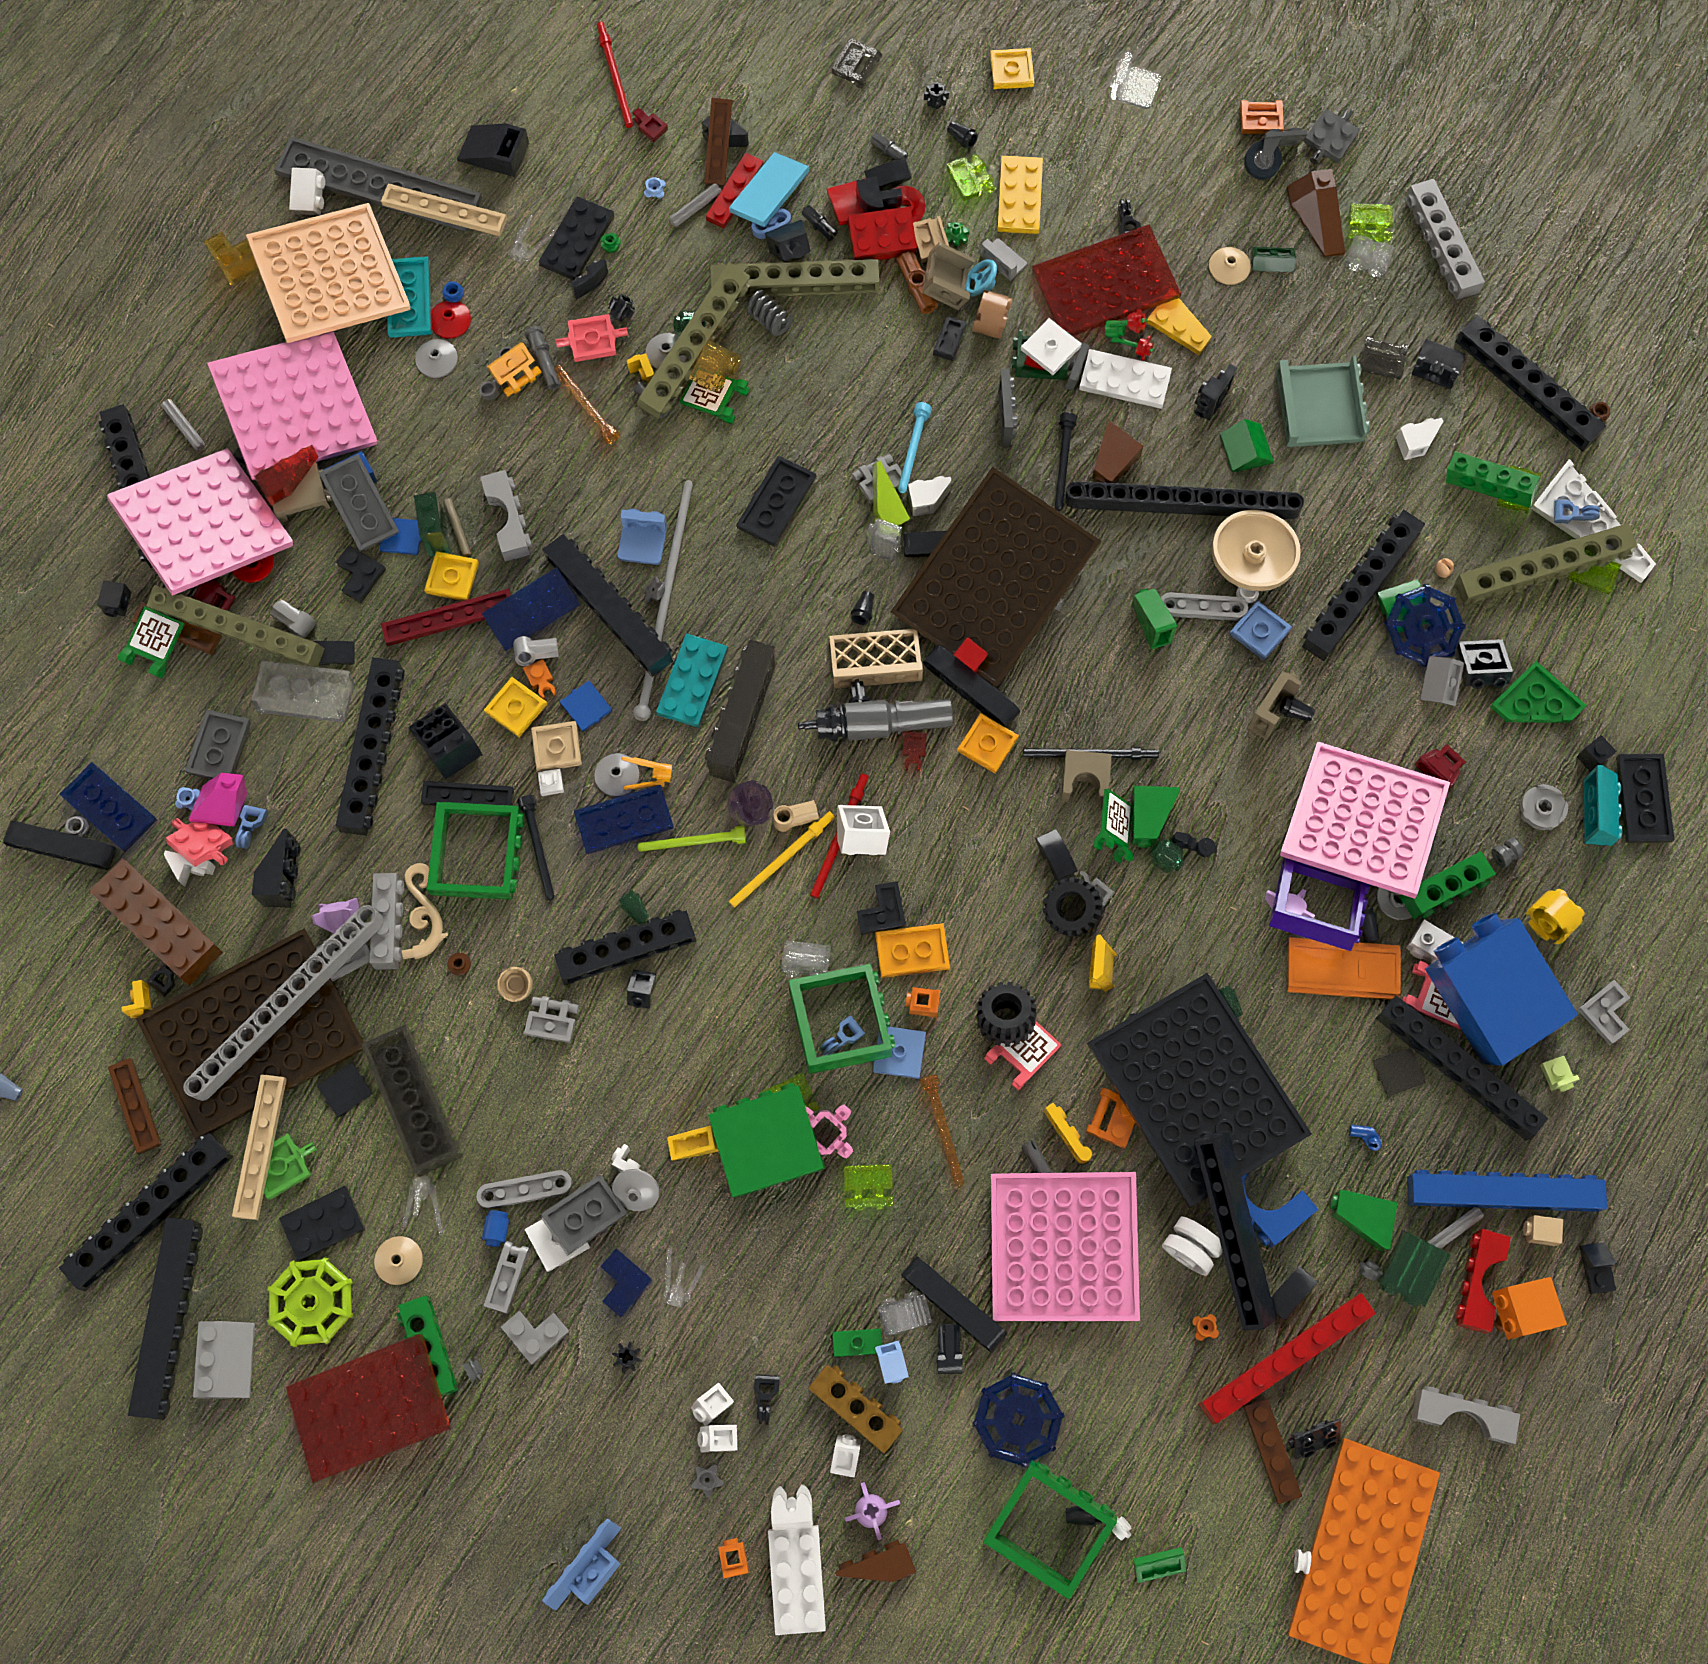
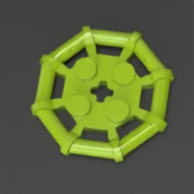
M324 1257L320 1260L298 1262L293 1260L289 1262L290 1265L278 1279L267 1288V1291H269V1319L267 1323L283 1335L293 1347L325 1343L327 1345L348 1319L353 1317L351 1300L352 1279H348L329 1262L328 1258ZM317 1270L316 1276L308 1278L302 1277L301 1271ZM325 1273L329 1274L337 1282L332 1287L322 1279ZM294 1276L296 1281L287 1291L283 1290L282 1287ZM341 1291L342 1309L335 1307V1292ZM279 1296H283L285 1307L284 1311L279 1313ZM314 1296L315 1305L305 1308L306 1301L304 1299ZM332 1313L339 1315L326 1329L323 1323ZM288 1317L297 1325L294 1331L282 1322L285 1318ZM317 1326L318 1334L302 1335L303 1328Z

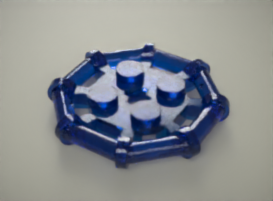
M1423 584L1421 587L1403 594L1398 593L1395 596L1396 600L1389 617L1384 622V627H1387L1395 648L1394 653L1419 663L1421 667H1427L1430 656L1453 657L1461 634L1466 629V624L1463 623L1455 602L1456 598L1430 587L1429 584ZM1422 596L1423 603L1413 606L1410 600ZM1431 597L1443 602L1442 605H1433L1430 602ZM1404 607L1407 612L1403 616V621H1397L1400 611ZM1445 610H1449L1453 623L1449 622ZM1423 619L1425 622H1430L1431 626L1428 627V631L1421 627ZM1397 627L1403 628L1404 634L1407 639L1403 643L1401 641ZM1451 629L1453 633L1449 642H1446L1445 634ZM1412 644L1415 647L1422 648L1421 654L1408 649V647ZM1439 644L1442 650L1430 654L1429 648Z
M1011 1372V1375L981 1390L980 1403L972 1425L980 1435L990 1458L995 1457L1020 1465L1021 1468H1026L1031 1460L1035 1461L1045 1454L1056 1450L1057 1437L1065 1415L1064 1412H1061L1046 1381L1043 1383L1017 1375L1016 1372ZM1011 1386L1013 1394L1002 1400L996 1396V1394ZM1019 1386L1036 1391L1033 1397L1018 1393ZM1041 1396L1051 1413H1043L1037 1402ZM991 1401L997 1405L993 1419H985ZM1016 1412L1019 1415L1023 1414L1025 1416L1022 1427L1012 1423L1014 1419L1013 1414ZM1044 1420H1052L1046 1438L1041 1435ZM994 1425L1000 1440L994 1443L986 1426ZM1038 1439L1042 1445L1026 1453L1025 1445ZM1004 1442L1019 1446V1454L1000 1448Z

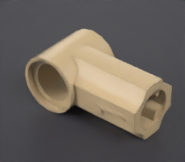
M814 800L793 806L781 805L775 809L773 814V825L781 832H786L798 825L819 820ZM785 815L789 820L781 822L778 820V817Z

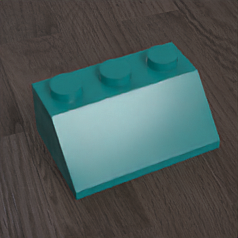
M1597 765L1583 779L1584 844L1612 846L1622 836V826L1619 825L1622 807L1621 804H1618L1621 784L1618 782V774L1603 765Z

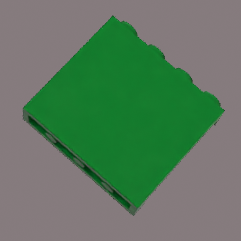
M794 1083L786 1084L780 1087L781 1091L779 1092L765 1091L759 1093V1098L750 1101L749 1097L737 1100L735 1106L727 1108V1105L713 1108L714 1113L708 1114L733 1198L826 1169L802 1096L801 1086H795Z

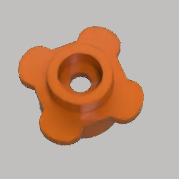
M1209 1314L1203 1318L1199 1316L1194 1317L1192 1323L1196 1328L1195 1338L1202 1341L1204 1338L1211 1337L1215 1339L1218 1337L1219 1331L1217 1330L1216 1317ZM1204 1325L1208 1326L1207 1330L1203 1328Z

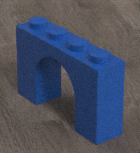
M1247 1174L1241 1177L1253 1227L1258 1232V1239L1265 1246L1274 1247L1319 1210L1303 1190L1277 1210L1260 1209L1249 1200L1245 1192Z

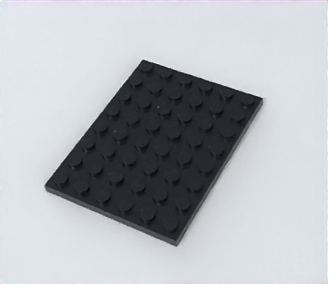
M1208 973L1087 1043L1189 1208L1209 1197L1195 1145V1140L1208 1133L1229 1131L1240 1177L1312 1135Z

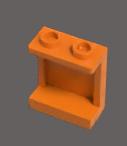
M1551 1277L1492 1292L1502 1327L1508 1340L1567 1325Z

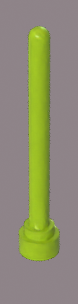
M744 825L735 826V829H731L730 832L641 842L637 845V849L642 852L731 840L732 843L743 844L746 843Z

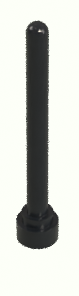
M1070 412L1061 413L1059 425L1063 432L1055 498V509L1057 511H1061L1064 505L1071 430L1074 429L1077 422V415Z
M534 795L522 796L517 799V803L522 813H525L545 897L547 900H553L555 895L534 814L535 806L537 805Z

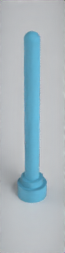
M924 402L916 403L913 414L916 421L898 487L900 493H905L907 490L924 421L931 415L932 407Z

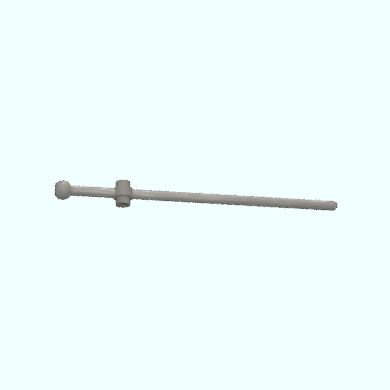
M687 480L684 484L664 581L665 593L660 600L655 624V631L659 635L658 639L660 641L662 639L693 485L690 480ZM647 671L639 705L633 710L634 717L640 721H646L651 715L648 703L654 676L651 677Z

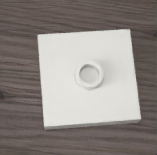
M1049 318L1021 346V351L1050 374L1054 375L1081 348L1082 343Z
M543 1220L525 1229L547 1272L590 1248L587 1242L567 1256Z

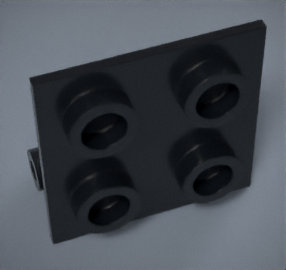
M1425 339L1411 374L1452 389L1466 354Z
M1341 1419L1330 1422L1325 1420L1316 1424V1427L1314 1425L1311 1426L1310 1431L1306 1428L1304 1429L1305 1433L1299 1431L1292 1434L1291 1438L1287 1440L1290 1447L1294 1448L1295 1460L1300 1457H1311L1317 1450L1322 1448L1330 1449L1337 1445L1340 1441Z

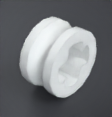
M1297 1549L1294 1557V1572L1299 1573V1571H1303L1304 1574L1308 1575L1311 1566V1552L1306 1551L1302 1553L1301 1550Z

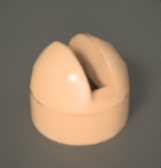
M1448 558L1441 559L1435 566L1436 574L1442 578L1449 577L1454 570V563Z

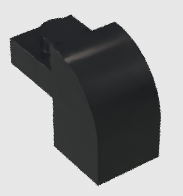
M877 177L856 180L858 202L865 213L881 211L883 209H895L898 206H902L901 188L880 192Z

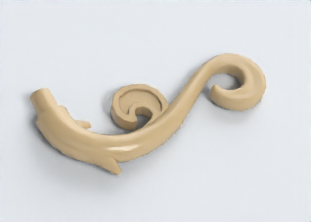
M416 863L410 866L404 875L407 888L422 905L415 908L409 918L413 928L423 930L429 923L427 920H422V918L429 916L432 929L426 941L421 939L419 945L413 946L412 949L402 950L403 959L414 957L415 959H420L428 956L448 936V933H442V919L435 905L412 883L414 875L422 874L424 880L419 884V887L422 889L427 887L429 866L423 863Z

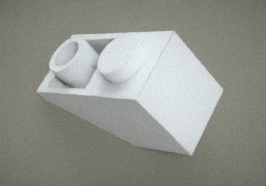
M1429 418L1422 423H1409L1400 428L1396 439L1404 460L1426 454L1443 423L1442 418L1435 420Z
M939 476L933 480H916L908 484V498L912 516L934 513L951 490V477Z

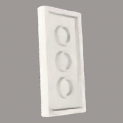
M1089 349L1079 390L1162 409L1172 368Z

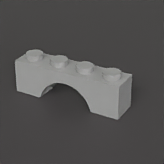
M506 470L481 476L488 504L501 507L508 513L506 525L496 533L505 562L530 555L528 547L532 546L529 534H524L523 528L527 527L523 514H518L517 509L521 508L518 495L513 496L512 490L516 489L513 478L507 476Z
M1429 1386L1416 1390L1411 1420L1439 1426L1451 1414L1462 1412L1470 1415L1479 1423L1484 1439L1507 1445L1516 1444L1520 1414L1512 1412L1513 1408L1504 1405H1498L1497 1408L1488 1406V1401L1473 1399V1402L1464 1400V1395L1449 1392V1396L1439 1394L1440 1389Z

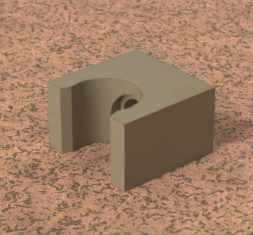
M1066 750L1063 764L1061 801L1069 802L1073 785L1085 781L1095 786L1098 794L1097 805H1103L1104 789H1109L1112 754Z

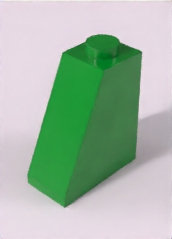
M1155 588L1138 591L1133 597L1132 606L1150 649L1170 644L1173 640L1177 624Z
M1134 786L1132 790L1133 845H1138L1141 848L1155 845L1179 795L1180 787Z
M1342 1189L1337 1191L1335 1195L1332 1194L1329 1207L1333 1209L1332 1216L1380 1252L1385 1253L1390 1250L1398 1202Z

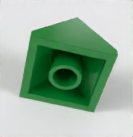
M1243 419L1220 434L1232 473L1274 463L1262 424Z

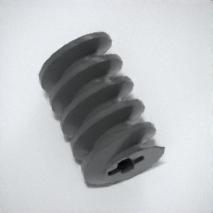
M763 290L757 291L748 303V314L752 315L755 320H758L774 336H779L787 331L793 321L792 316L787 317L788 312L786 310L782 311V306H776L775 300L770 301L769 295L764 296Z

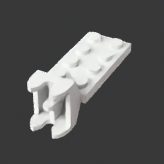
M802 1484L796 1492L797 1499L794 1497L787 1499V1493L779 1486L775 1490L772 1500L771 1519L773 1529H768L775 1635L826 1631L818 1525L813 1526L811 1494L808 1488Z

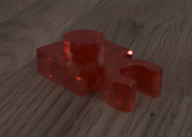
M905 732L903 756H909L905 760V771H908L910 763L917 765V772L921 771L922 762L918 757H925L927 733Z

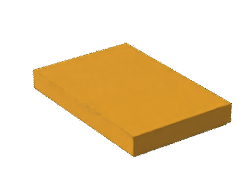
M944 923L875 932L881 978L950 970Z

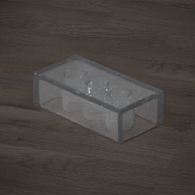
M262 661L251 700L258 713L345 723L355 683L350 671Z

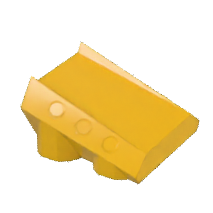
M1100 934L1095 937V942H1093L1089 988L1100 989L1106 992L1115 987L1112 984L1114 957L1117 954Z

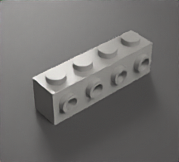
M397 873L373 874L372 907L383 916V925L370 940V964L375 970L398 969L399 961L402 958L399 942L403 933L402 925H400V916H403L401 894L404 893V881L400 879Z

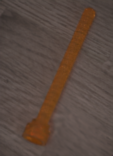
M556 365L555 372L599 426L603 440L606 444L614 443L620 437V432L615 426L606 423L561 365Z
M938 1075L927 1076L920 1079L922 1089H925V1092L929 1094L954 1183L957 1187H961L964 1185L963 1176L937 1092L939 1090L938 1085L940 1084Z

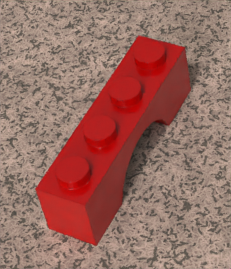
M1481 1229L1472 1235L1470 1240V1248H1473L1471 1257L1467 1258L1465 1264V1271L1468 1272L1466 1281L1462 1282L1460 1288V1295H1463L1462 1302L1458 1304L1455 1312V1318L1458 1319L1457 1326L1484 1334L1492 1332L1497 1308L1485 1297L1482 1289V1278L1490 1265L1507 1260L1511 1237Z

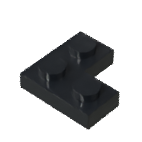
M349 545L336 562L339 567L353 574L342 588L343 594L359 603L364 601L386 570L384 565Z
M898 881L875 885L879 907L857 911L861 935L906 927Z

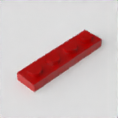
M747 153L744 154L706 214V221L725 229L733 216L730 213L729 207L764 165L763 160Z

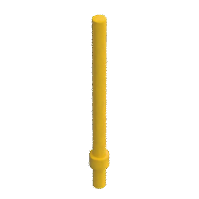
M829 811L819 821H814L808 826L809 830L730 899L729 903L734 908L739 905L814 836L818 837L823 832V828L835 816Z

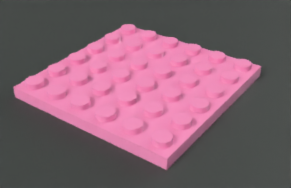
M334 331L208 363L212 379L252 480L377 445L376 436Z
M228 448L107 494L109 503L172 596L293 546V540Z
M1317 742L1280 856L1415 899L1450 782Z
M1136 1172L991 1174L994 1321H1140Z

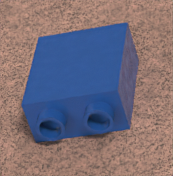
M1492 913L1481 918L1471 926L1475 936L1463 944L1456 937L1438 946L1433 951L1438 960L1426 967L1425 970L1482 1064L1503 1066L1578 1016L1520 918L1500 920L1496 913Z

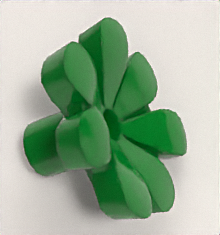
M948 223V229H944L948 244L952 243V241L953 246H959L960 241L966 244L968 242L966 235H969V229L964 227L962 223Z

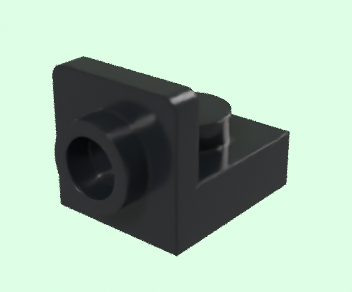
M633 969L627 989V1004L629 1006L650 1008L656 973Z

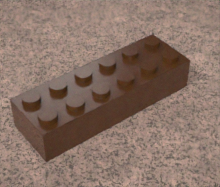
M124 858L89 890L91 894L189 986L223 953Z

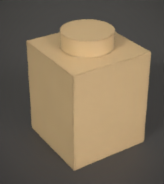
M1536 1215L1527 1218L1523 1226L1526 1242L1550 1246L1562 1244L1563 1219Z

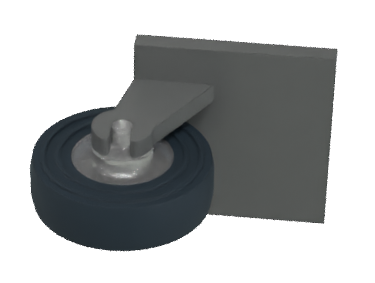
M1299 127L1290 128L1288 131L1280 132V129L1268 130L1260 141L1252 144L1247 150L1244 157V165L1247 172L1252 177L1260 180L1273 177L1279 171L1282 164V154L1278 147L1299 145L1307 136L1308 130H1301Z

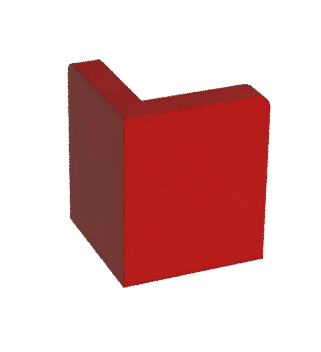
M967 637L954 653V656L978 673V667L988 656V653Z

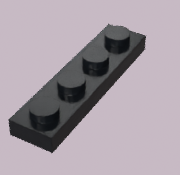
M423 781L421 804L436 806L437 802L513 806L515 789L513 786Z

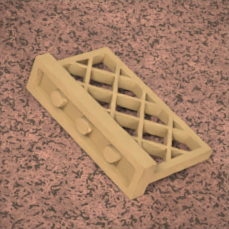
M915 629L829 636L834 689L851 687L850 683L855 682V679L863 681L864 686L916 682L923 679L918 631ZM908 636H913L914 639L909 646L900 640ZM884 638L892 641L887 648L878 642ZM861 640H866L870 643L865 650L856 644ZM844 642L849 646L841 652L835 648V643ZM896 645L904 649V652L899 657L891 652ZM874 646L882 651L877 659L869 654ZM852 648L860 653L855 660L847 656ZM909 653L916 658V662L906 663L902 659ZM886 655L895 660L890 665H884L880 662ZM864 657L873 662L867 667H862L858 664ZM842 659L850 664L848 668L837 669V664Z

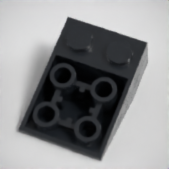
M507 123L472 125L457 157V161L515 177L529 146L526 129Z
M446 703L408 727L445 780L483 755L473 737Z
M288 829L282 830L254 872L252 896L263 907L291 908V903L295 900L296 890L293 885L294 879L298 877L296 858L300 856L301 846Z

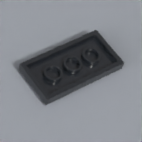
M577 196L539 259V266L571 280L579 277L614 218V211Z
M778 455L736 524L737 528L775 547L815 481L816 473Z
M1618 754L1616 756L1618 780L1621 784L1620 796L1626 843L1673 842L1675 838L1664 754Z

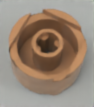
M984 290L972 331L1000 339L1006 325L1012 298Z

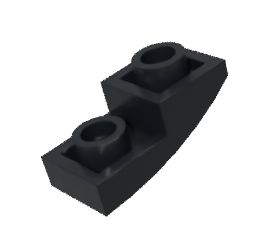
M906 159L888 162L864 171L866 178L877 177L879 189L889 185L895 187L912 179Z
M605 259L592 262L589 266H586L587 275L579 276L570 282L572 293L576 300L592 291L605 279L608 274Z
M313 641L325 648L319 665H353L355 663V641Z
M1056 829L1035 838L1042 858L1047 859L1055 880H1060L1078 871L1068 848Z
M1299 1266L1271 1297L1274 1311L1282 1319L1286 1320L1319 1282Z

